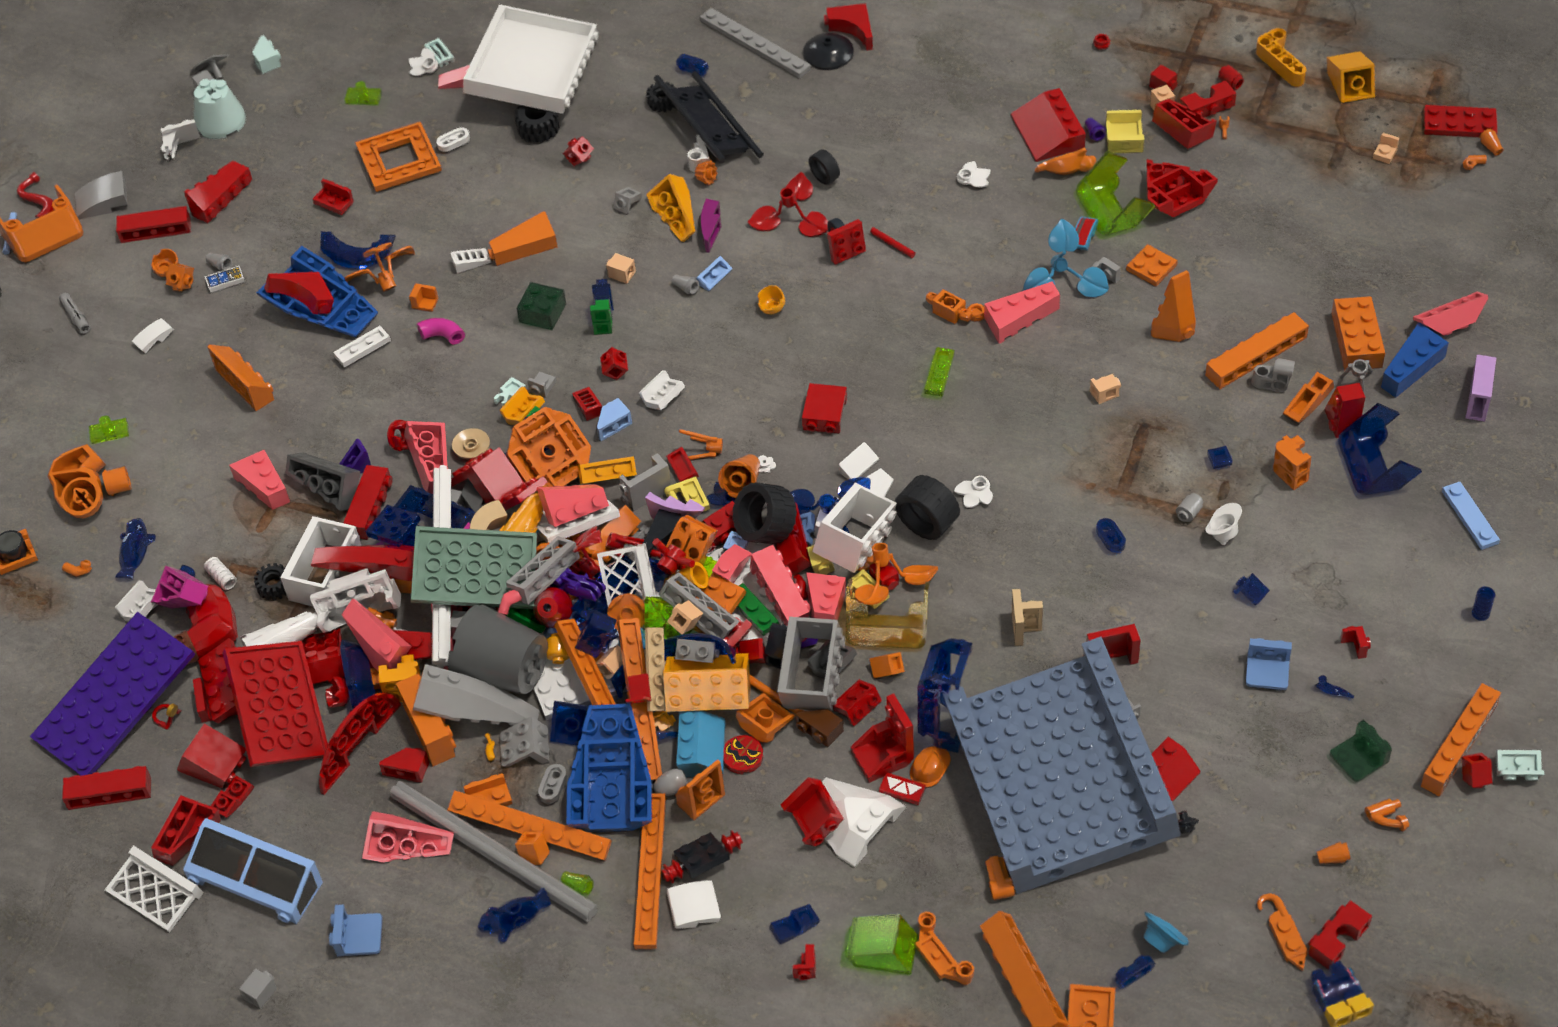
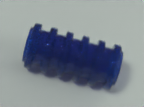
M1483 586L1477 591L1472 609V616L1476 620L1485 621L1490 617L1496 596L1495 591L1490 587Z

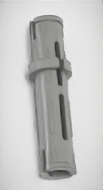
M62 293L59 296V301L70 315L72 323L78 327L80 333L85 334L89 332L91 327L85 320L84 313L79 311L69 293Z

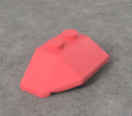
M1477 291L1413 316V320L1417 323L1420 322L1430 330L1441 335H1450L1453 333L1452 331L1465 329L1470 324L1476 322L1488 300V295Z

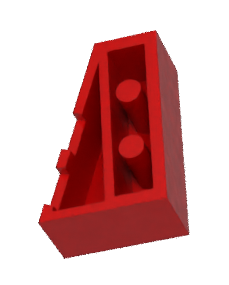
M180 795L151 847L153 858L174 866L192 849L199 828L205 818L217 823L221 821L219 809ZM202 831L199 841L205 836L204 831Z

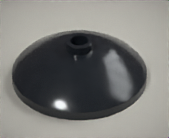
M829 32L812 37L806 42L803 49L805 61L811 64L812 67L820 70L841 68L851 61L854 54L853 44L848 38Z

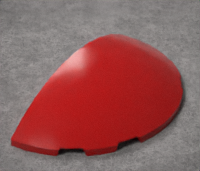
M384 692L374 694L358 704L341 721L333 733L323 756L319 776L321 794L325 795L350 766L348 756L370 731L376 735L401 706L400 701L394 695Z

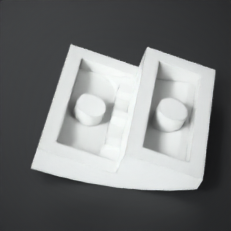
M712 881L692 882L667 889L675 928H696L698 923L719 922L721 919Z

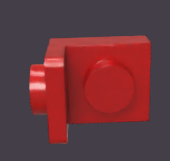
M805 944V953H801V964L792 965L794 979L805 981L810 978H816L814 944Z

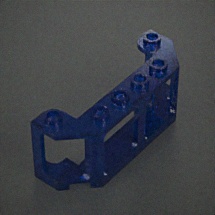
M951 638L930 647L917 686L918 733L922 736L929 735L933 738V745L937 748L958 753L961 744L957 733L953 739L949 732L940 731V703L947 708L943 693L949 694L951 685L955 686V690L960 689L966 663L972 652V643L963 639ZM952 654L960 655L955 672L951 675Z

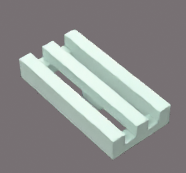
M439 38L424 44L425 48L435 51V59L440 68L443 67L444 63L445 65L449 64L448 61H455L454 56ZM435 44H437L441 48V50L445 53L447 57H445L441 53V51L439 50V48L436 47Z

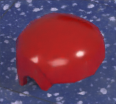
M334 676L329 680L332 686L326 689L325 692L327 705L330 709L346 705L351 694L348 682L341 676Z

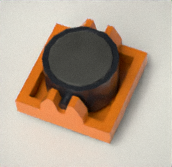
M26 528L20 531L9 530L0 534L1 575L38 561Z

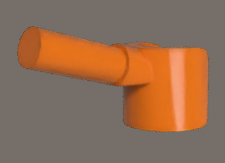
M1221 116L1219 117V128L1222 129L1223 139H1227V128H1229L1230 122L1229 116H1227V120H1222Z

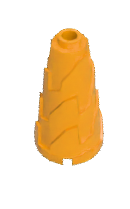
M535 493L527 497L499 531L536 533L537 526L544 512L539 494Z

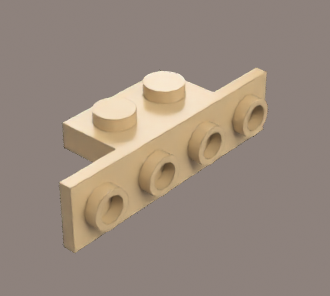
M645 628L646 649H643L652 699V701L647 702L648 711H666L663 676L665 667L663 628Z

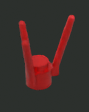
M611 532L608 536L606 547L610 548L609 551L624 548L625 543L637 546L638 544H643L644 539ZM624 555L621 559L632 565L633 562Z

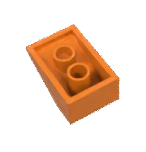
M718 759L703 772L698 773L687 785L682 786L675 794L677 805L693 820L697 819L725 796L721 762Z

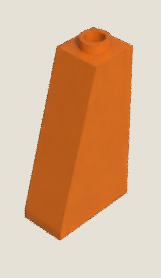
M546 212L537 214L489 241L490 249H488L490 259H494L496 266L557 248L556 235Z

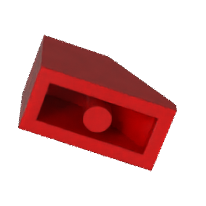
M763 638L739 641V647H736V654L748 653L749 664L765 663V642Z
M406 747L381 760L379 766L384 776L422 783L430 761L427 752L423 749Z

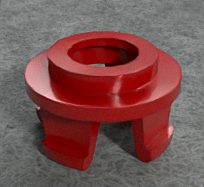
M404 420L393 421L387 431L388 443L396 451L409 450L404 436L407 421ZM396 429H399L401 437L394 436Z

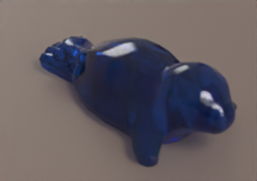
M141 518L130 520L126 525V533L124 532L120 535L122 539L119 550L121 570L116 574V578L134 579V571L142 563L147 546L156 539L155 534L147 533L146 526Z
M542 888L534 897L514 898L506 901L498 908H488L487 912L480 918L478 929L482 933H497L499 942H506L513 930L531 921L540 909L551 905L545 888Z

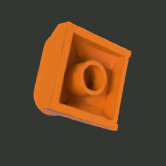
M765 693L749 702V709H739L736 712L739 726L760 742L772 741L775 733L794 718L793 713L791 714L766 696Z

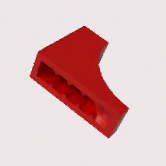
M866 3L826 8L824 25H828L829 32L851 34L864 44L866 51L873 50V37Z
M319 272L273 273L267 275L264 287L267 293H279L293 297L305 304L313 314H329L331 312L334 298Z

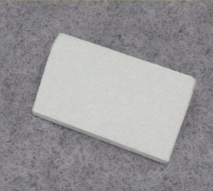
M863 442L839 463V473L854 483L879 458Z

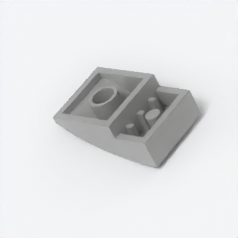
M122 171L97 178L75 192L76 215L78 219L112 213L113 207L128 205L126 180Z

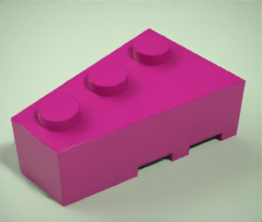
M165 566L151 602L170 609L201 605L202 600L207 596L208 586L184 571Z

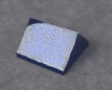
M554 701L550 742L578 746L589 706Z

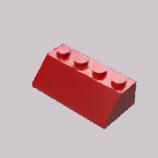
M1169 736L1151 753L1172 802L1201 773L1187 750Z

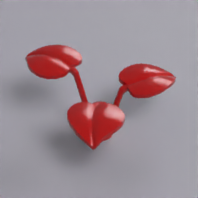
M803 172L797 174L780 191L782 200L779 201L778 211L772 206H763L757 209L748 220V224L756 230L771 231L781 223L778 216L781 214L782 206L784 205L788 208L795 206L801 218L804 219L799 224V230L804 236L815 237L828 231V220L822 213L812 211L805 217L798 206L797 199L804 201L813 194V186Z
M596 525L574 540L577 546L573 552L576 553L581 550L584 556L577 561L578 566L573 564L571 567L578 573L580 571L584 575L587 573L589 578H592L600 571L598 565L585 549L588 546L602 543L601 531L597 530ZM551 556L544 557L542 560L549 559Z

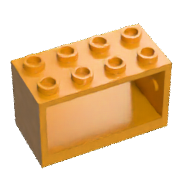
M748 653L720 654L718 658L713 659V663L677 660L675 656L666 658L663 671L666 712L749 709L751 689Z

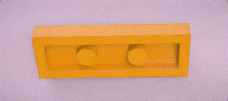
M634 456L577 465L580 484L616 479L621 475L625 477L637 475Z

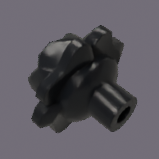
M1187 811L1179 812L1180 819L1178 824L1180 832L1184 834L1195 830V825L1199 822V819L1189 817Z

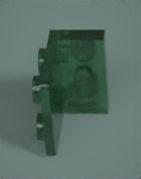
M1362 720L1357 723L1355 735L1331 749L1330 756L1353 781L1359 782L1389 763L1392 748L1387 740H1383L1377 734L1376 729L1372 725Z

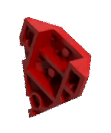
M1146 159L1148 202L1157 210L1172 217H1176L1203 204L1218 182V179L1207 170L1200 169L1198 172L1190 170V167L1165 162L1162 164L1153 163V160Z

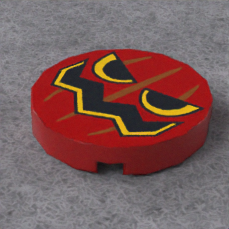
M738 735L725 743L724 765L731 772L744 774V772L749 771L750 773L760 767L763 761V748L757 739L748 735Z

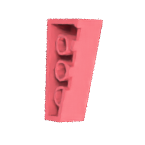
M1049 282L985 303L984 319L1000 344L1004 341V338L1010 335L1014 336L1018 333V330L1031 326L1035 320H1041L1057 311L1060 305V293L1054 283Z

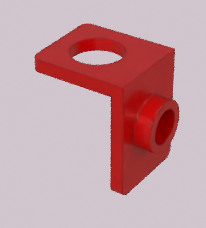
M648 674L629 676L630 699H625L626 703L637 704L652 701Z

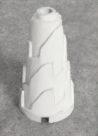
M306 611L295 617L245 634L240 638L244 646L302 641L317 631L319 627L317 625V614L307 613Z

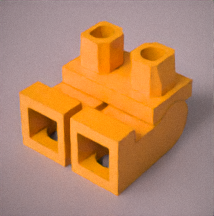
M414 655L401 656L402 663L397 664V669H388L387 665L379 666L381 691L394 695L400 702L402 701L396 683L418 673L421 677L418 661L414 660Z

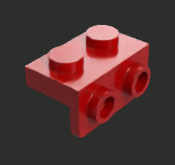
M322 179V189L312 199L313 203L343 215L354 202L351 190L333 181Z

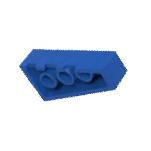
M1419 322L1385 370L1381 388L1395 398L1446 357L1449 342Z

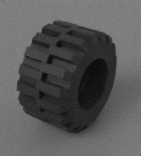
M519 105L517 110H515L514 116L518 134L527 142L542 143L555 137V134L559 132L558 112Z

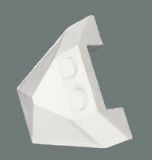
M825 778L822 783L844 820L824 840L829 843L838 858L855 868L867 854V844L887 820L894 823L906 809V806L889 795Z

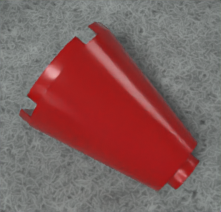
M551 587L546 588L534 599L532 610L535 619L541 625L555 628L554 625L557 621L570 619L573 606L570 596L565 591ZM548 604H550L551 610L549 612L547 610Z

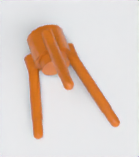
M682 429L679 430V433L691 436V440L705 442L706 450L710 451V453L688 456L690 460L716 457L717 453H722V438L710 437Z

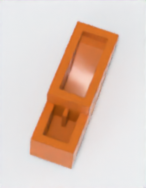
M1317 372L1308 384L1305 383L1283 414L1297 423L1302 422L1333 390V380Z

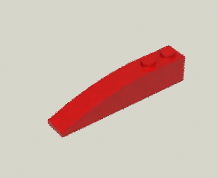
M387 544L315 548L311 566L352 573L367 568L370 574L385 569L389 578L412 581L414 546Z

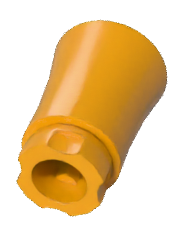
M695 562L693 568L686 567L679 571L680 574L699 589L707 587L709 582L708 573L701 563ZM671 575L664 579V584L669 578L672 577ZM678 580L675 581V582H677L680 586H684V585H682Z

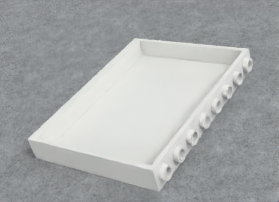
M499 5L463 78V93L563 114L565 108L570 105V98L574 96V91L578 86L579 79L582 77L583 69L586 68L587 60H589L594 44L598 40L599 32L596 31L597 25Z

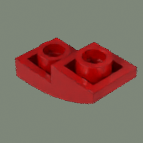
M235 775L225 792L222 790L219 792L211 807L219 809V813L228 818L245 801L254 786Z

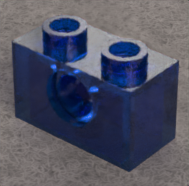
M594 610L580 632L575 648L597 658L601 651H606L609 644L608 639L612 640L617 631L614 628L617 620Z

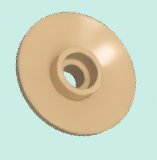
M476 428L459 432L452 441L454 453L463 459H472L482 452L484 453L490 446L489 436L484 431Z

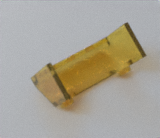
M849 578L846 593L845 637L847 642L853 646L922 648L927 640L930 582L925 584L924 601L912 603L909 607L908 616L869 614L868 605L859 603L853 598V579Z

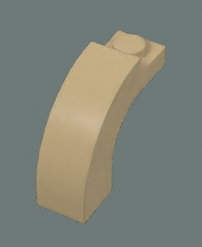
M496 500L481 507L473 516L469 529L494 530L505 525L508 515L501 502Z

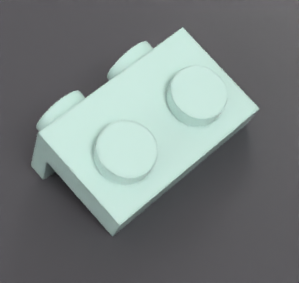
M1496 750L1497 776H1503V780H1517L1516 777H1525V780H1538V777L1544 775V770H1542L1541 750Z

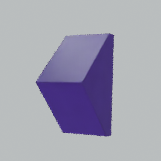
M356 439L339 464L358 470L361 474L364 472L366 465H371L367 450L360 439Z

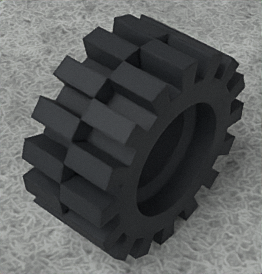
M666 81V84L669 88H676L674 87V84H669V82ZM656 82L655 85L651 84L647 88L646 96L650 109L666 112V109L670 111L672 107L675 108V105Z
M273 563V566L267 564V568L262 566V571L258 570L256 572L257 575L254 576V583L258 594L263 599L266 598V600L272 598L273 601H276V597L282 599L283 594L287 595L281 580L286 567H283L282 564L278 566L277 563ZM271 579H280L274 585H266Z

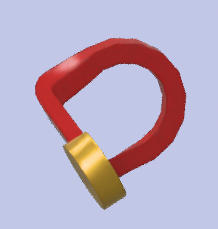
M173 703L171 705L161 704L154 709L152 719L155 724L167 730L172 724L173 716L180 714L182 710L178 709V706ZM167 708L166 715L169 716L167 723L158 720L156 717L158 711Z

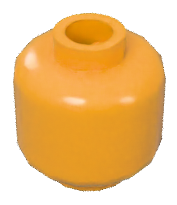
M558 633L551 634L547 638V659L551 660L553 664H563L565 660L570 658Z

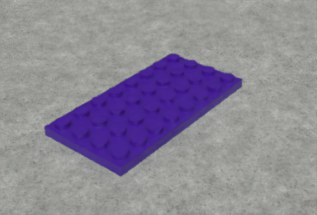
M137 611L30 737L80 776L96 772L194 657L195 653Z

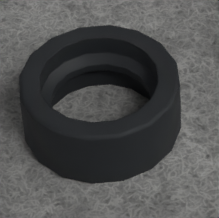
M821 149L809 157L810 170L819 182L827 185L839 178L840 169L838 163L827 150Z

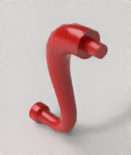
M33 172L29 175V178L17 187V194L22 199L43 207L41 212L35 215L37 219L54 211L51 198L24 191L31 184L40 181L39 176Z

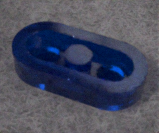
M681 54L676 60L678 68L682 71L689 73L697 71L700 76H704L709 70V65L706 61L694 56Z
M1109 518L1100 519L1096 524V533L1110 552L1119 553L1123 551L1126 546V538L1116 523Z
M1141 955L1127 968H1120L1115 974L1116 978L1114 981L1120 989H1124L1148 974L1156 963L1149 955Z

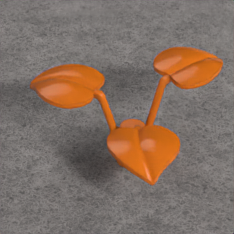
M384 243L365 251L363 256L369 257L375 254L382 271L377 274L378 278L369 269H362L345 276V281L348 282L360 275L369 274L376 284H380L383 292L396 287L393 279L391 259L406 254L415 255V251L412 246H405L385 257V261L388 262V273L383 267L378 252L390 248L392 243Z
M876 543L872 546L873 555L867 557L862 568L859 567L857 569L858 571L862 569L868 570L869 566L875 563L876 584L875 586L866 584L857 588L855 599L859 603L874 605L883 602L888 597V588L879 586L880 567L888 565L889 560H891L899 575L905 577V582L911 585H922L930 581L938 571V566L912 565L905 567L902 572L894 560L893 554H889L888 545L886 543Z

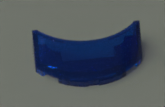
M321 231L320 250L337 265L350 269H363L378 263L375 254L364 257L363 253L384 243L391 242L393 246L396 235L380 234V240L373 242L371 247L360 248L340 241L331 231ZM392 246L378 252L381 261L390 253Z
M349 640L340 641L343 670L351 706L354 709L363 700L374 695L375 689L370 662L360 644Z

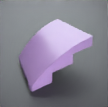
M651 492L645 497L650 517L653 519L659 509L681 514V517L689 515L695 519L705 509V507L691 499L684 504L672 496H669L664 501Z

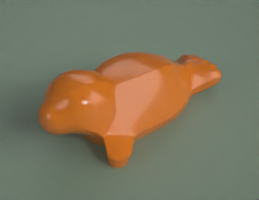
M1082 148L1039 164L1035 168V172L1049 171L1058 175H1067L1077 171L1087 172L1094 167L1097 160L1095 156L1085 155L1087 150Z

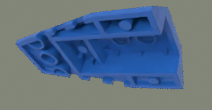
M303 246L291 256V266L284 273L319 272L334 298L329 314H313L305 304L293 297L279 293H267L264 288L265 284L257 291V295L288 314L355 338L378 314V311L363 296L361 297L357 290L350 286L341 274L336 272L335 267L331 263Z
M631 704L589 705L582 729V736L577 747V754L573 761L572 772L567 783L566 825L587 832L633 831L652 822V781Z

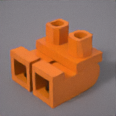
M1286 435L1281 441L1276 443L1273 471L1288 486L1295 490L1308 482L1312 457L1308 453L1303 454L1300 450L1305 446V441L1301 437L1296 435L1291 439Z
M685 515V517H681L677 522L666 547L674 545L685 552V558L704 565L707 558L706 554L718 530L689 515Z

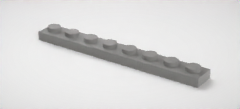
M710 8L700 16V22L799 79L811 70V64L713 8Z

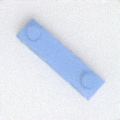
M1457 482L1443 487L1442 493L1479 548L1483 550L1499 544V537L1462 483Z

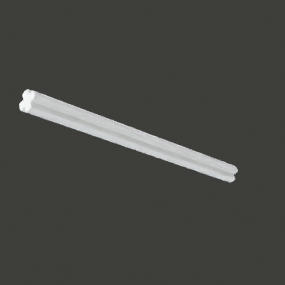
M440 465V468H434L433 527L451 528V469H447L445 465ZM432 604V665L443 669L444 666H448L449 651H451V605Z

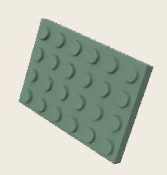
M416 526L411 603L480 606L483 604L488 607H499L503 595L513 590L507 587L506 582L536 556L537 533ZM520 580L517 583L522 584L525 580ZM521 600L510 605V608L533 609L534 600L529 605L522 603Z

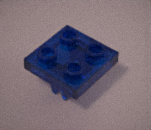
M386 505L365 532L367 537L400 547L401 545H407L406 540H411L410 533L421 519L419 514Z

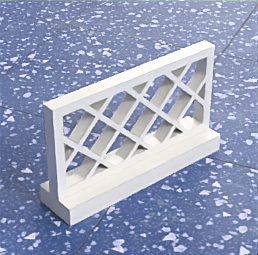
M646 543L597 553L602 581L606 586L607 605L609 606L612 602L611 599L615 593L618 595L622 594L618 591V588L624 581L633 587L630 594L635 589L642 593L646 606L647 603L657 604V612H648L647 619H656L657 621H646L643 627L650 626L651 623L652 626L659 625V605ZM633 551L635 560L632 565H629L621 558L624 553ZM604 556H612L617 560L612 569L604 565ZM618 562L629 568L624 577L613 571ZM630 570L638 574L639 580L635 585L625 579ZM611 573L621 579L616 588L608 584L607 579Z
M133 845L128 852L131 856L106 887L105 891L168 932H171L194 899L197 898L199 900L204 892L188 879ZM132 864L138 865L139 873L129 875L128 870ZM154 875V883L144 885V876ZM139 878L140 887L130 889L129 880ZM125 882V891H114L118 883ZM167 884L170 885V893L160 895L159 887ZM155 888L156 897L145 899V890ZM141 892V901L132 903L130 894ZM183 894L187 896L183 904L176 905L175 896ZM171 898L172 907L161 909L160 900ZM156 902L157 911L148 913L146 904ZM172 912L173 917L169 923H163L162 914Z

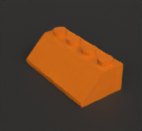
M211 344L207 346L215 370L255 411H258L274 400L272 393L274 389L269 382L265 383L259 372L255 373L250 363L244 362L238 351L234 352L227 346Z

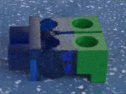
M597 279L596 284L592 285L595 305H590L594 335L612 334V310H614L611 285L608 284L607 279Z

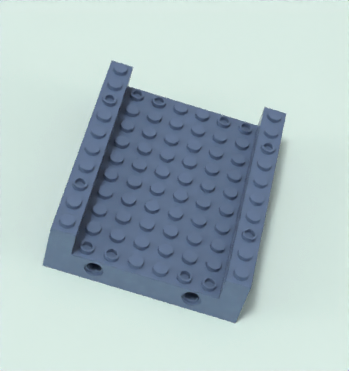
M1102 637L1082 643L1084 656L981 694L967 698L963 686L943 693L952 723L1017 894L1181 836L1175 808Z

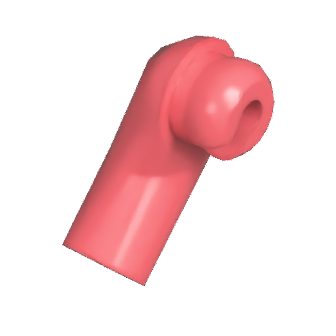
M511 590L503 595L498 609L499 613L508 615L510 605L522 600L519 591Z

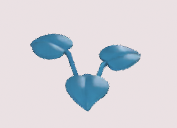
M1060 219L1049 234L1048 244L1053 251L1062 253L1052 257L1050 274L1044 267L1034 269L1025 280L1023 291L1049 282H1053L1055 285L1054 280L1051 278L1054 275V271L1063 272L1068 270L1081 279L1077 284V289L1082 295L1087 297L1103 295L1108 291L1109 286L1107 277L1100 268L1089 267L1081 276L1068 267V262L1063 256L1066 254V251L1072 252L1076 250L1079 244V236L1076 229L1069 222Z

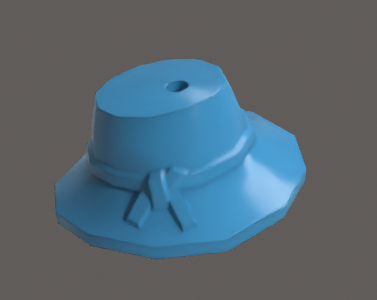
M1145 911L1144 914L1148 923L1144 939L1156 949L1165 953L1176 944L1188 945V939L1174 926Z

